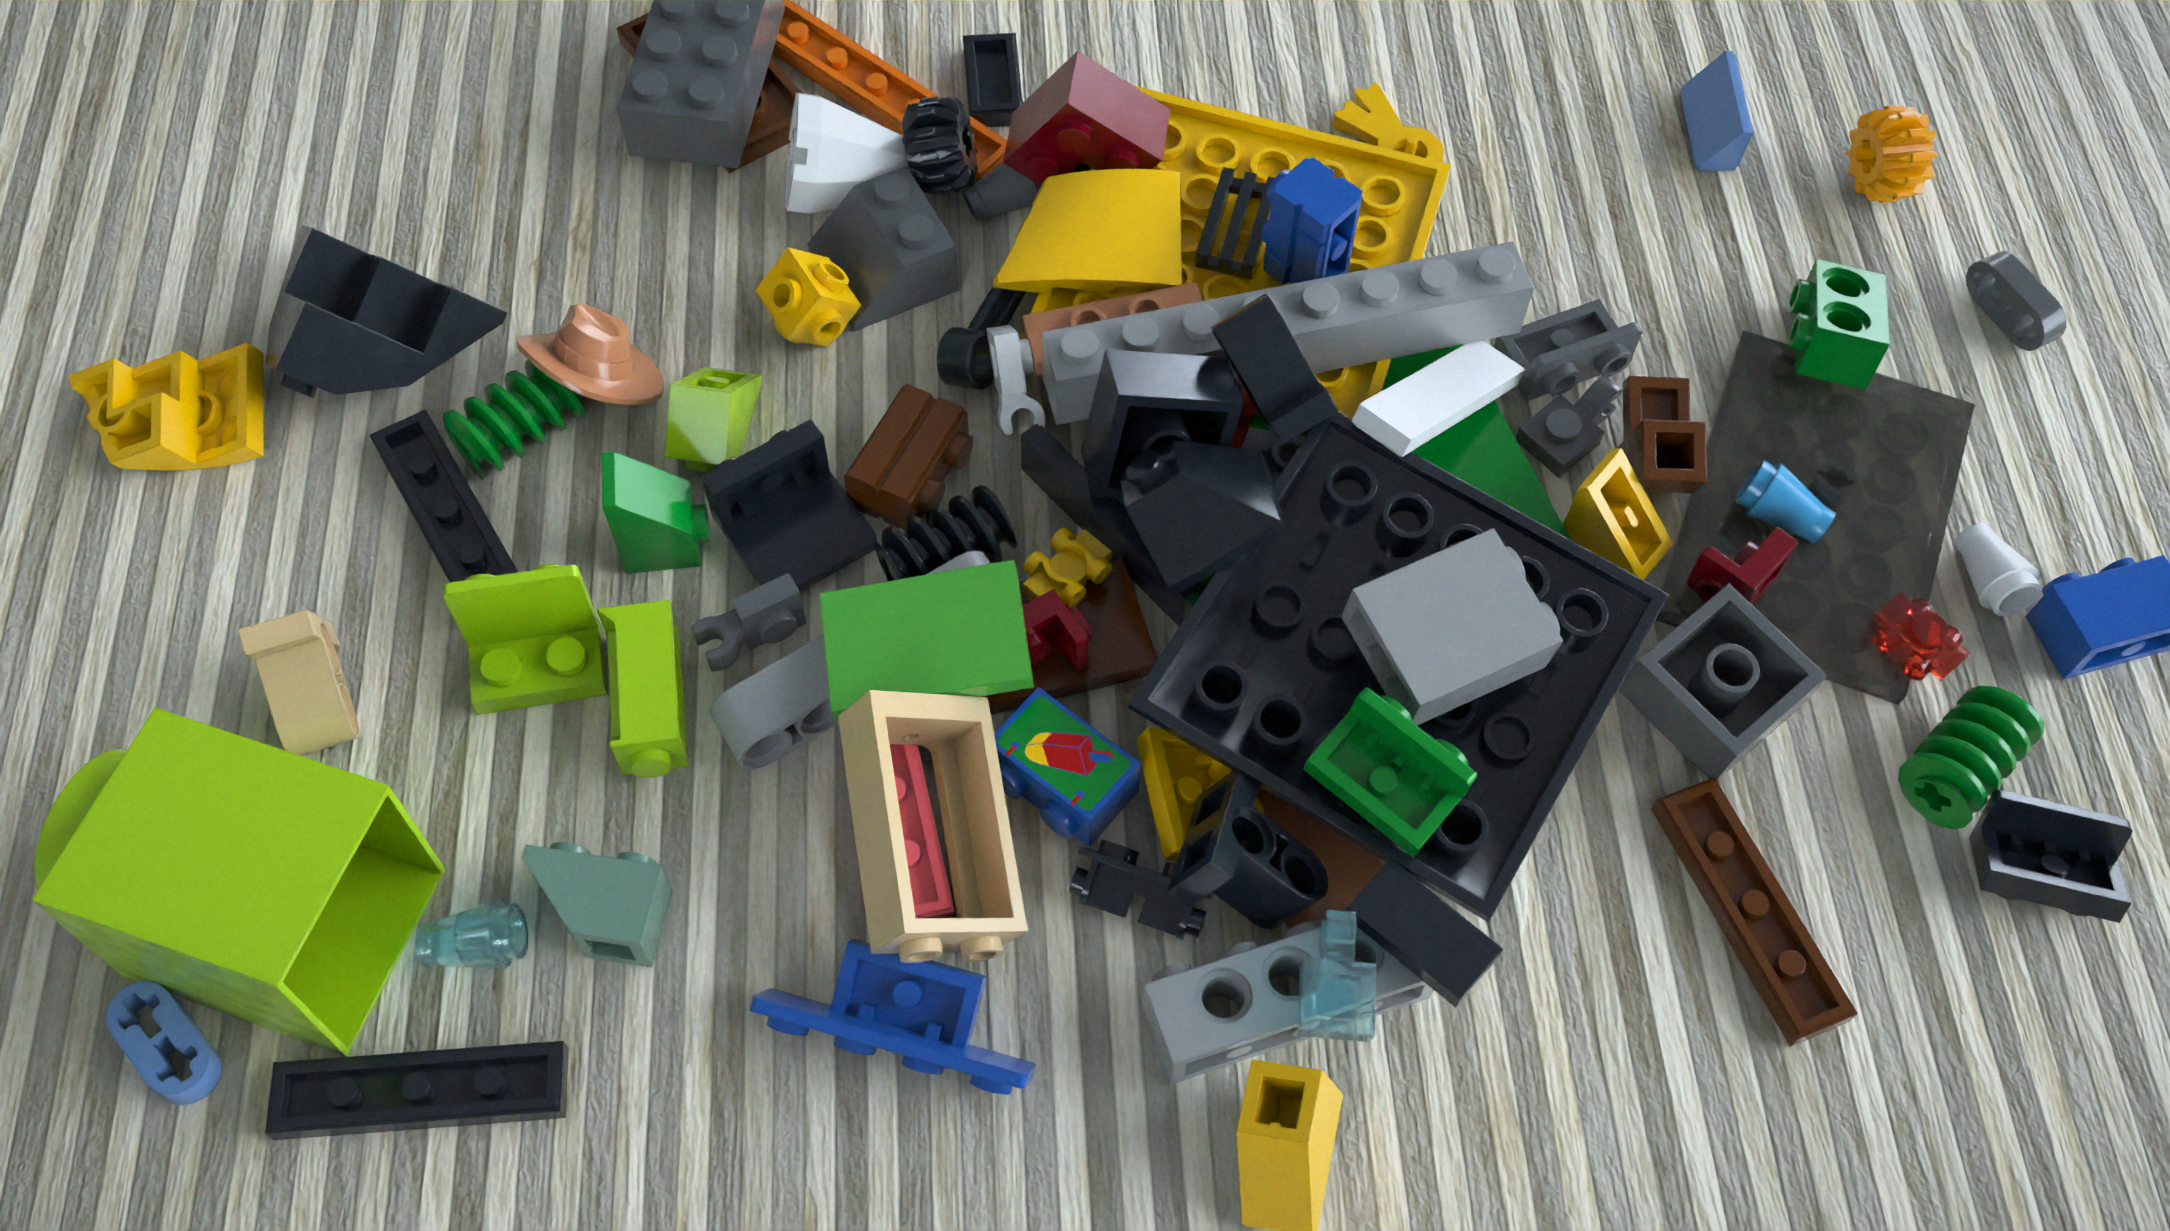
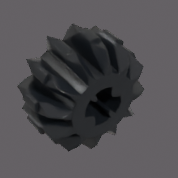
M938 96L920 99V102L908 104L905 116H903L901 122L904 137L901 141L904 144L906 153L904 160L908 161L910 172L924 194L936 193L937 195H944L971 187L978 170L976 161L978 150L974 141L975 132L972 131L970 125V115L965 111L962 102L958 98H938Z

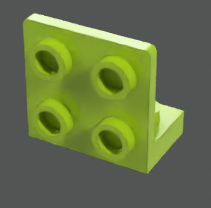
M544 564L533 568L531 571L497 576L477 574L466 578L464 581L450 582L443 585V599L469 648L471 704L477 715L608 695L603 630L577 565Z

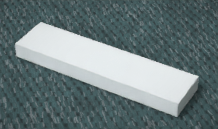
M1483 340L1467 343L1360 403L1351 422L1399 457H1403L1516 387L1526 369Z

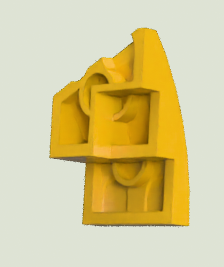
M1105 169L1047 177L1032 203L1033 207L1028 217L1022 222L1015 236L1016 240L1004 264L997 271L993 279V288L1044 294L1052 287L1109 293L1117 286L1153 291L1182 285L1180 172L1153 169Z
M247 342L201 360H196L179 350L134 368L112 358L69 375V383L72 389L83 396L90 409L86 417L92 429L100 433L101 446L110 464L118 468L162 471L197 470L243 463L264 456V353Z

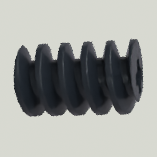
M978 485L972 489L970 501L964 496H954L949 501L948 512L941 506L935 505L930 507L926 512V523L917 516H911L904 522V534L896 527L889 526L882 531V546L878 542H875L874 545L882 571L887 581L926 575L955 557L971 551H983L993 563L1002 562L1000 543L1006 541L1011 548L1016 549L1017 541L1010 520L995 493L987 486Z

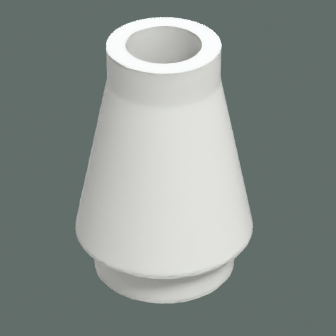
M1979 523L1972 525L1957 536L1954 544L1962 555L1982 607L1992 609L1997 616H2009L2026 609L2038 599L2042 592V587L2038 582L2039 571L1999 538L1988 524Z

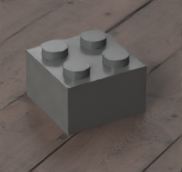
M1728 584L1637 661L1619 691L1708 779L1714 777L1717 781L1794 714L1828 676L1735 588Z

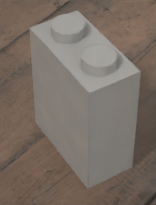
M1494 528L1354 588L1341 616L1385 694L1398 701L1407 709L1415 725L1422 724L1545 668L1563 642L1560 636L1559 622L1553 610L1546 603L1539 602L1525 579V569L1520 557L1511 547H1505Z

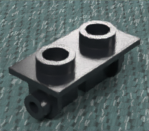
M1101 839L1098 851L1080 847L1078 854L1092 858L1089 870L1077 867L1070 884L1069 893L1080 896V904L1089 905L1126 918L1133 895L1136 894L1146 898L1137 923L1172 934L1182 940L1186 934L1199 937L1207 912L1195 908L1196 904L1187 908L1167 893L1176 864L1166 861L1162 873L1136 864L1140 854L1139 851ZM1211 892L1204 898L1211 899L1214 897V893Z

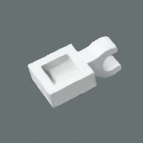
M1011 325L986 328L994 382L999 396V408L997 411L999 426L1006 435L1013 434L1012 414L1017 409L1026 408L1031 411L1032 424L1035 425L1037 423L1039 426L1042 425L1044 427L1045 413L1042 406L1034 397L1026 394L1024 375L1034 373L1032 353L1028 339H1019L1018 332Z

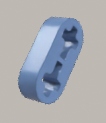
M142 981L123 988L112 999L106 1016L108 1029L150 1088L168 1102L178 1105L194 1104L207 1097L216 1088L222 1075V1061L219 1054L183 1004L159 983ZM146 1005L154 1009L152 1016L162 1029L153 1037L138 1026L140 1019L136 1013ZM174 1049H177L191 1060L189 1066L193 1074L182 1082L174 1077L177 1074L176 1068L167 1057Z

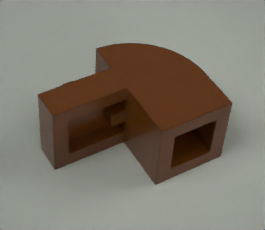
M1628 376L1623 382V442L1617 448H1622L1645 492L1692 494L1707 482L1706 422L1690 421L1689 378Z

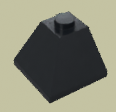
M1171 440L1155 451L1150 450L1141 453L1130 462L1126 469L1119 473L1125 508L1166 585L1175 596L1287 530L1267 460L1260 450Z

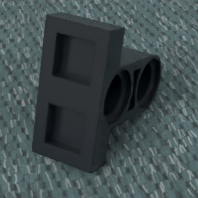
M1266 293L1210 327L1246 390L1247 398L1256 414L1282 444L1287 443L1339 411L1328 390L1319 383L1286 322Z
M1232 770L1198 796L1167 893L1187 908H1190L1212 892L1255 925L1263 929L1273 930L1324 898L1328 891V876L1320 859L1309 848L1254 807L1259 786L1240 770Z

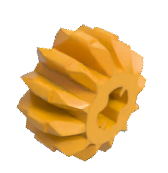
M1892 105L1860 115L1857 128L1849 132V138L1852 143L1851 149L1845 153L1850 158L1847 176L1855 177L1854 189L1856 193L1865 194L1868 201L1886 203L1897 202L1898 199L1910 198L1912 195L1923 192L1925 181L1932 179L1934 176L1931 166L1932 159L1939 156L1933 150L1932 143L1936 137V132L1928 130L1929 119L1927 114L1917 113L1914 107Z

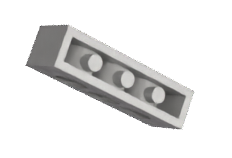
M1346 918L1325 926H1321L1319 921L1301 923L1287 930L1282 935V940L1258 948L1255 942L1236 944L1222 951L1217 956V961L1193 969L1189 963H1179L1166 967L1152 976V982L1144 984L1141 1008L1169 1085L1429 999L1433 989ZM1345 953L1356 955L1363 960L1368 971L1363 974H1350L1338 966L1335 957ZM1280 974L1290 975L1301 983L1304 992L1296 996L1282 995L1271 986L1269 979ZM1211 996H1225L1236 1004L1239 1012L1229 1018H1219L1213 1016L1205 1009L1203 1001Z

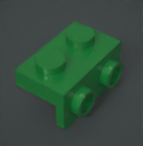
M1367 687L1356 697L1346 716L1307 759L1303 768L1413 858L1462 800L1478 777L1477 773L1469 767L1466 757L1458 748L1445 740H1434L1413 723L1410 713L1402 704L1389 696H1378Z

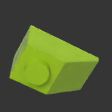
M703 367L670 384L665 457L685 460V468L700 472H711L721 462L729 458L739 457L743 451L761 389L762 375Z

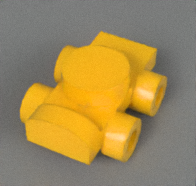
M1062 527L1053 535L1049 544L1057 552L1055 556L1050 559L1040 550H1036L1026 559L1023 570L1031 577L1023 583V591L1032 601L1055 589L1067 607L1076 606L1086 594L1085 585L1088 579L1098 585L1110 574L1113 566L1108 561L1112 558V551L1085 529L1076 536L1068 528Z

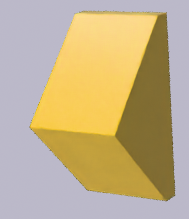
M1622 448L1611 449L1577 489L1563 525L1573 542L1645 580L1671 548L1673 542Z

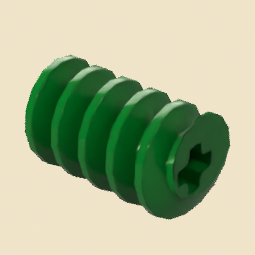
M527 360L525 363L526 376L516 370H511L505 374L504 381L507 390L496 383L485 386L484 395L487 404L471 396L466 398L463 403L466 418L455 410H447L443 413L442 419L446 433L459 454L483 480L480 463L484 460L499 471L505 469L501 449L506 447L520 458L526 455L521 440L523 435L527 434L541 445L545 443L546 439L541 425L543 422H549L561 432L565 430L566 425L561 412L563 409H569L581 419L585 417L586 411L579 395L548 377Z
M1977 686L1968 689L1957 701V705L1949 710L1943 717L1942 722L1936 725L1929 733L1928 738L1922 741L1914 751V754L1909 756L1899 768L1898 781L1902 793L1911 806L1932 823L1949 829L1965 828L1973 820L1972 813L1980 811L1987 803V795H1991L1993 791L2000 788L2002 778H2007L2015 770L2016 762L2021 761L2030 752V745L2035 744L2043 736L2044 723L2039 713L2027 701L2013 692L1995 686Z

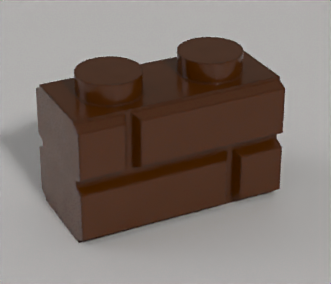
M909 384L902 386L844 475L846 493L858 510L876 519L881 517L884 522L904 530V522L907 518L911 516L921 518L930 507L940 506L945 493V482L943 481L951 468L960 470L964 467L972 451L974 439L973 436L969 435L968 412L958 404L940 397L934 399L931 393Z

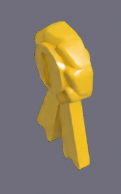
M1376 82L1372 83L1368 89H1354L1353 101L1355 103L1346 100L1344 109L1333 113L1332 126L1337 130L1375 146L1443 162L1444 148L1442 142L1424 128L1403 126L1381 87Z

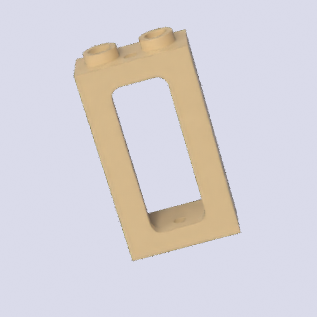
M879 690L867 691L838 716L871 954H899L900 961L903 963L930 961L942 956L943 953L961 952V958L966 962L984 961L1002 955V946L1026 933L1028 928L988 697ZM890 744L921 745L927 748L932 755L957 911L956 918L916 919Z

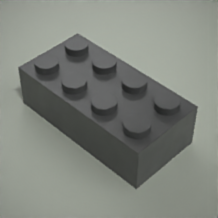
M653 0L617 106L629 156L739 168L785 11L784 0Z

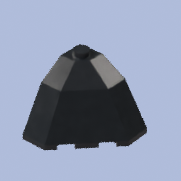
M301 225L269 325L265 364L281 372L278 384L314 398L318 388L335 395L410 386L503 324L508 312L458 289L437 283L383 257L369 254L315 228Z

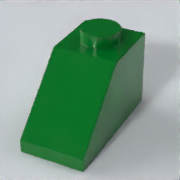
M617 452L602 453V508L626 574L701 567L700 542L711 540L710 520L707 505H696L690 481Z

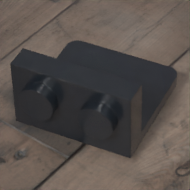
M811 419L793 429H785L776 433L768 442L738 458H729L721 462L713 471L701 477L713 520L760 586L789 573L801 592L875 550L874 543L877 542L876 533L830 472L824 436Z

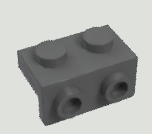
M1598 299L1523 325L1520 333L1497 337L1493 348L1526 369L1517 387L1526 401L1546 394L1553 396L1563 394L1572 389L1577 383L1599 375L1611 377L1618 374L1631 363L1643 332L1636 322L1618 327Z

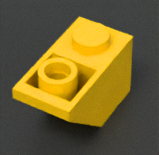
M1251 1060L1237 1128L1242 1224L1245 1227L1265 1231H1318L1343 1094L1323 1070Z

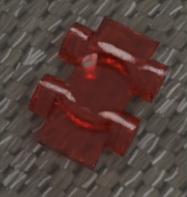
M1900 592L1872 617L1882 626L1873 635L1874 644L1885 653L1894 652L1900 645L1911 653L1902 662V669L1913 680H1923L1931 672L1938 680L1942 681L1970 655L1961 645L1963 637L1958 629L1947 625L1945 620L1933 612L1932 606L1922 598L1910 600L1905 594Z

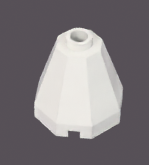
M795 93L789 130V140H791L790 154L787 155L785 171L784 207L787 211L809 214L836 209L855 185L906 166L910 171L908 161L904 160L906 153L904 144L901 141L904 136L820 96Z

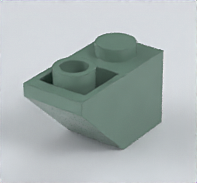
M554 842L550 845V848L533 845L525 846L522 856L523 860L584 957L652 968L673 892L662 865L657 864L655 860L648 856L634 852H621L617 854L616 858L592 855L587 849L567 842Z

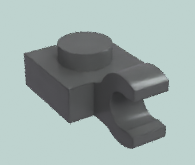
M1604 375L1585 391L1575 405L1571 404L1560 394L1519 427L1516 440L1547 469L1560 478L1600 445L1604 431L1597 425L1605 421L1615 411L1616 407L1611 402L1623 390Z
M787 573L731 599L733 610L722 615L703 618L697 621L691 627L698 646L713 639L723 641L718 648L705 653L711 671L715 672L733 665L738 659L741 646L746 643L749 651L765 643H778L794 633L796 628L807 624L800 591L791 575Z

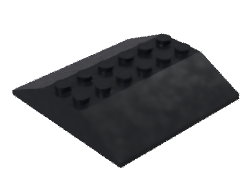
M1336 412L1310 429L1274 484L1287 530L1214 574L1133 696L1128 709L1233 771L1240 770L1261 788L1386 862L1390 859L1394 860L1424 885L1489 922L1669 594L1420 456L1410 452L1403 457H1399L1351 422V418ZM1494 528L1505 547H1511L1520 557L1525 569V579L1539 602L1546 603L1553 610L1559 622L1560 636L1563 642L1545 668L1417 725L1434 740L1442 739L1458 748L1466 757L1469 767L1477 773L1478 777L1462 800L1413 858L1303 768L1307 759L1350 711L1356 697L1365 687L1371 689L1378 696H1387L1341 617L1352 590Z

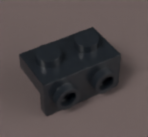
M2000 789L1992 792L1969 837L1980 890L1995 893L2000 897L2010 900L2021 899L2063 909L2076 916H2092L2117 923L2121 922L2131 905L2118 862V857L2133 832L2128 819Z

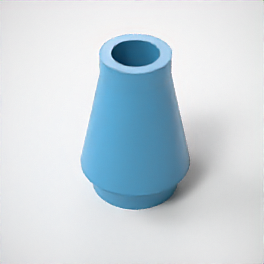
M1762 460L1753 470L1734 500L1746 508L1744 515L1799 535L1813 544L1825 533L1836 515L1834 511L1824 506L1782 463L1775 467L1765 460Z

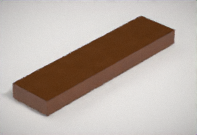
M1714 777L1657 799L1651 807L1652 812L1790 1047L1846 1024L1858 1015L1857 1011Z

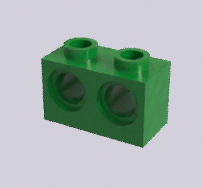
M1816 259L1807 280L1798 279L1796 281L1788 304V312L1795 314L1788 338V347L1795 349V373L1867 390L1890 345L1886 275Z

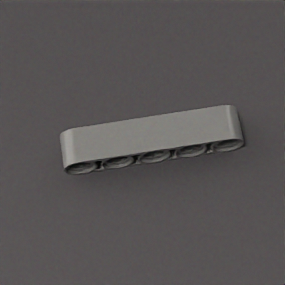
M971 551L955 557L928 574L991 563L983 552ZM823 634L732 686L713 702L710 708V715L738 764L743 769L753 770L764 767L836 725L830 708Z

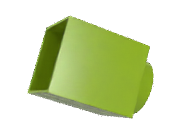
M154 707L128 750L114 749L96 756L77 771L56 798L46 817L36 848L34 874L38 891L32 901L124 978L135 982L151 981L159 983L174 996L347 1057L446 869L389 785Z

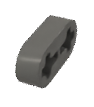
M2004 251L1997 252L1973 263L1968 268L1966 285L1969 294L1989 318L2020 349L2026 351L2036 350L2059 339L2064 334L2066 316L2062 306L2014 255Z

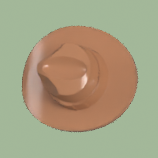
M585 304L570 305L566 317L556 332L517 337L516 347L533 365L554 381L585 397L610 404L645 405L659 400L663 395L664 380L661 373L642 351L630 344V332L627 325L620 318Z

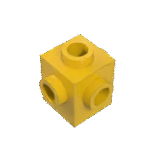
M787 247L755 290L774 318L773 324L775 329L785 339L796 344L804 342L829 347L843 333L847 323L861 307L860 302L847 285L849 283L848 276L829 257Z

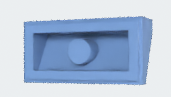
M1725 51L1690 79L1680 92L1694 165L1696 169L1702 171H1735L1753 134L1736 55H1734V51Z

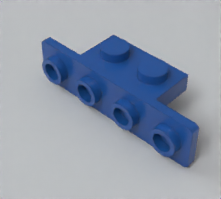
M857 939L847 942L831 1005L769 988L754 995L750 1006L751 1012L768 1016L766 1025L776 1031L806 1036L810 1028L835 1035L834 1045L840 1049L856 1054L874 1055L876 1049L880 1048L903 1055L902 1065L918 1072L941 1075L943 1074L944 1067L971 1074V1085L996 1094H1011L1013 1087L1024 1089L1032 1080L1036 1064L1033 1062L970 1045L987 979L986 975L932 960L919 963H903L900 961L899 954H871L870 943Z

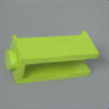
M670 599L596 608L608 642L611 733L613 741H610V747L622 775L633 774L642 778H654L667 774L671 769L689 767L680 629L678 625H673Z

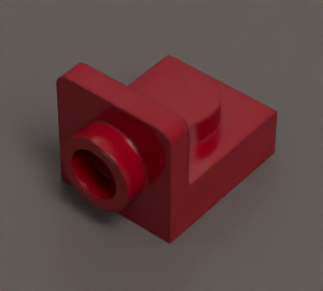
M1777 527L1760 546L1752 540L1749 541L1733 561L1714 547L1708 546L1699 555L1686 584L1698 594L1704 603L1708 602L1725 586L1730 584L1753 605L1781 574L1799 541Z
M1055 589L1022 605L1031 666L1043 660L1052 648L1058 646L1076 673L1088 667V642L1092 640V633L1085 617L1076 606L1068 609Z

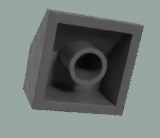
M907 166L855 185L807 243L809 253L829 257L848 276L849 283L847 285L861 304V307L849 321L854 331L959 291L956 245Z

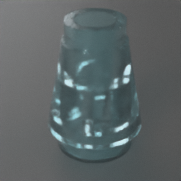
M495 899L434 921L431 924L421 925L418 927L415 935V949L418 960L424 967L506 969L510 966L512 960L522 959L527 953L528 927L525 915L518 904L505 905L501 900Z

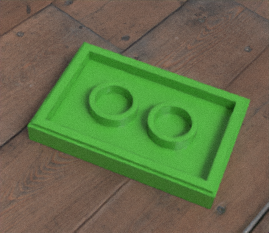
M1014 560L819 593L830 708L835 721H839L838 716L869 690L981 697L1034 687L1019 580Z

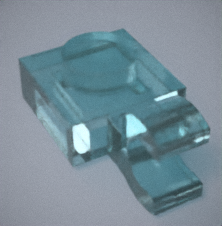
M1327 909L1326 920H1321L1319 951L1321 959L1304 957L1300 963L1297 1036L1371 1042L1375 1036L1376 964L1355 962L1356 912Z

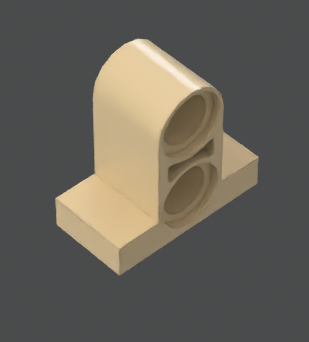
M302 610L238 629L245 656L255 659L273 721L285 751L302 756L360 737L356 713L336 649L340 648L341 645L334 623L308 610Z

